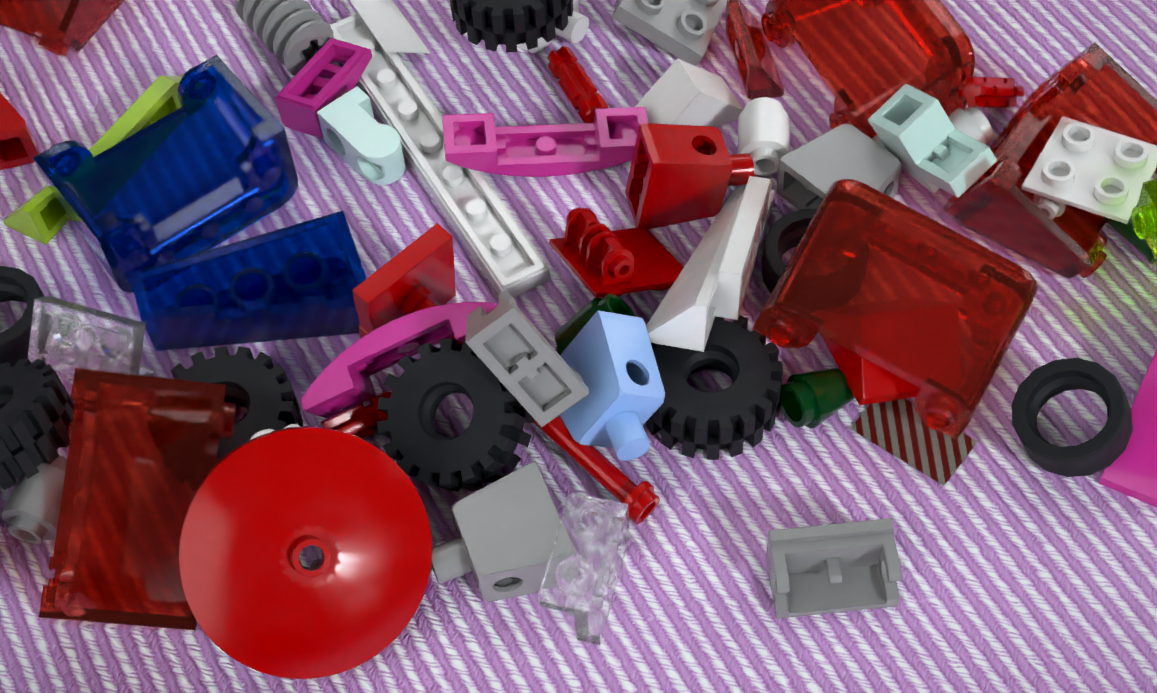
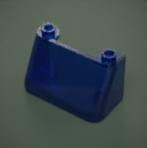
M218 55L190 68L183 75L177 89L181 108L97 156L93 157L92 153L82 142L70 140L57 143L33 157L38 171L108 274L124 292H140L281 208L292 198L298 187V177L285 128Z

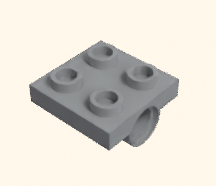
M616 0L614 5L616 9L612 18L681 60L696 66L704 57L728 0Z

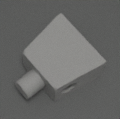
M841 124L779 159L777 194L798 210L825 209L839 213L856 224L863 235L894 199L898 190L902 164L899 158L886 149L877 135L871 139L852 124Z
M536 461L517 469L456 502L451 510L458 539L432 547L431 566L438 584L472 572L481 598L487 602L568 587L579 583L576 553Z

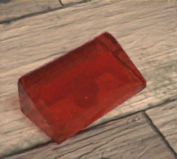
M727 0L726 35L747 98L751 101L761 97L774 98L784 95V88L763 28L740 0Z

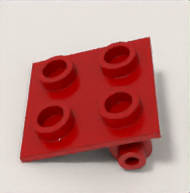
M588 208L572 209L566 218L565 237L549 240V245L595 298L604 297L609 293L620 297L622 294L632 292L668 290L684 268L645 227L610 231L606 225L599 223L596 214Z

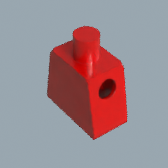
M640 124L625 190L636 228L645 227L649 230L717 215L721 211L727 187L747 185L749 176L754 177L753 159L749 153L729 155L721 131L714 126Z

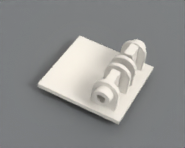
M1062 116L1022 184L1021 189L1034 193V211L1043 220L1049 221L1054 219V217L1061 216L1066 206L1070 205L1127 224L1157 168V145Z

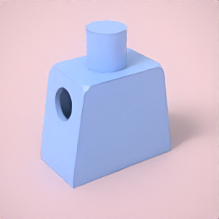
M598 310L560 355L570 367H574L583 377L584 384L589 388V394L559 416L572 438L579 444L614 448L618 459L623 461L633 460L644 455L650 448V442L643 425L664 403L665 390L643 318Z

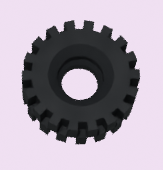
M450 0L452 18L456 22V29L460 34L463 35L467 32L468 41L475 45L484 40L485 48L496 51L498 44L506 45V52H517V45L526 43L527 49L530 50L538 47V39L541 37L548 43L556 38L555 28L562 31L566 28L568 16L572 17L574 9L573 0Z
M739 315L738 320L733 322L715 316L704 352L651 343L665 390L664 403L646 421V427L652 435L661 430V444L671 450L676 442L682 444V455L694 458L696 449L707 450L706 460H719V449L728 448L731 457L742 454L745 440L752 447H755L762 441L763 429L771 431L775 424L776 412L779 413L783 366L782 361H778L779 350L775 342L766 344L767 332L757 325L750 332L747 330L748 318ZM710 369L728 375L732 379V385L719 392H702L690 386L687 379L695 372Z
M440 339L441 348H437L430 343L417 347L421 356L418 360L405 355L398 362L405 370L400 378L389 373L383 385L392 388V394L390 399L379 397L377 406L378 410L388 414V420L377 422L378 434L390 438L391 441L383 445L387 455L400 460L398 465L406 474L416 477L415 480L448 491L459 492L460 488L468 491L480 490L483 488L482 481L485 480L493 483L504 477L500 471L504 465L512 468L516 467L522 459L514 454L518 443L528 447L532 436L523 431L524 422L534 423V418L465 343L466 340L463 341L462 345L454 339ZM449 394H465L473 405L471 423L461 435L445 437L440 434L435 426L436 410L441 401Z
M227 346L214 348L215 357L205 359L201 351L191 356L194 363L193 366L185 369L179 363L170 370L174 378L172 384L162 380L156 388L161 400H151L149 411L154 419L149 421L151 432L169 469H172L175 477L183 485L189 481L193 490L196 491L205 476L221 459L243 443L249 441L255 433L261 430H280L290 424H298L300 427H303L300 408L285 370L280 364L274 367L271 357L265 353L260 352L254 360L250 348L238 346L236 355H230ZM242 406L248 409L246 416L233 427L224 430H210L205 427L209 417L222 408Z
M20 359L14 367H11L9 362L0 365V485L3 490L15 486L16 478L24 474L28 479L39 472L37 466L41 463L47 462L51 464L59 457L56 450L68 447L74 440L71 433L78 432L81 425L78 420L81 418L80 411L50 364L46 365L44 360L36 359L31 363L29 359Z

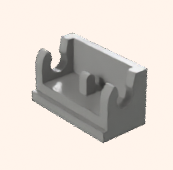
M503 291L498 296V305L490 313L487 314L479 306L467 315L465 343L535 421L543 427L589 394V388L584 384L583 377L574 367H570L516 306V300L508 291Z
M892 519L769 530L766 563L776 619L897 607L899 603L897 581H902V575L893 534Z

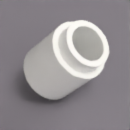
M761 97L749 101L739 115L738 154L749 153L754 163V174L768 176L778 172L779 159L790 152L789 116L779 101L768 97Z

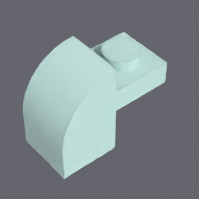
M908 84L902 86L868 119V122L886 149L899 158L902 167L916 181L933 193L941 188L959 198L997 162L988 145L955 129L938 99Z

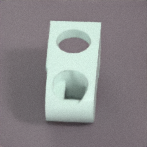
M358 86L317 111L325 143L366 180L373 184L386 185L399 180L403 176L406 165L400 135L395 128L390 125L379 124L374 119L370 97Z

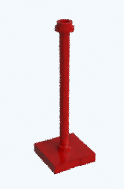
M438 223L352 290L355 310L359 317L360 339L390 321L429 307L444 305L456 296L453 236ZM455 336L452 337V338H450V339H454L455 341H457V342H459L460 344L463 345L462 342L456 340ZM557 416L543 427L534 419V424L621 502L617 514L624 520L631 519L637 525L654 511L660 498L654 493V486L648 481H643L636 485L594 446L581 445L576 442L560 416Z

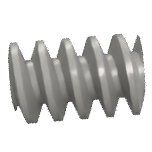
M236 0L235 2L236 13L240 19L247 24L251 31L255 32L259 40L265 43L269 51L275 54L279 62L285 65L289 73L294 76L330 38H333L334 32L331 26L322 20L318 12L312 10L306 0Z

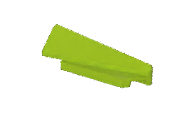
M186 72L181 76L160 75L86 153L3 219L4 225L46 245L78 210L95 217L213 89L212 84Z

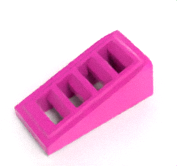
M330 38L274 98L282 123L290 129L321 138L323 134L317 111L356 86L372 59L371 49ZM334 61L343 63L344 65L340 67L332 63Z

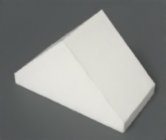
M678 58L635 106L646 107L648 123L714 127L737 120L743 111L742 106L722 77Z

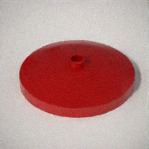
M309 426L290 427L260 435L243 443L221 459L205 476L196 489L182 522L178 549L179 572L187 603L196 621L215 645L228 656L249 668L272 676L290 679L326 677L350 670L370 660L391 644L408 625L423 598L429 579L432 562L431 529L423 501L416 487L401 467L386 453L365 440L339 430ZM309 545H315L322 551L321 559L313 560L311 567L301 565L299 554L303 548Z

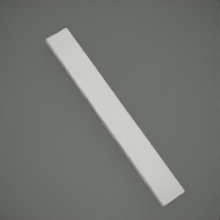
M358 13L330 24L334 32V39L371 49L372 59L357 82L358 87L370 97L371 106L383 124L390 125L397 130L400 135L403 154L498 295L503 291H508L514 298L550 281V269L482 172L445 161L442 115L399 54L385 52Z

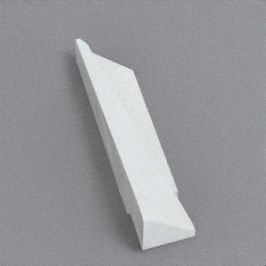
M749 176L746 186H740L731 193L646 325L651 343L704 352L715 316L738 320L775 198V190L771 189V179Z

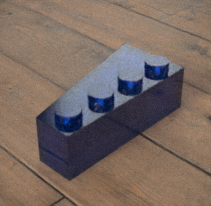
M344 211L129 274L142 323L156 351L359 334V317L355 310L352 290L367 279Z

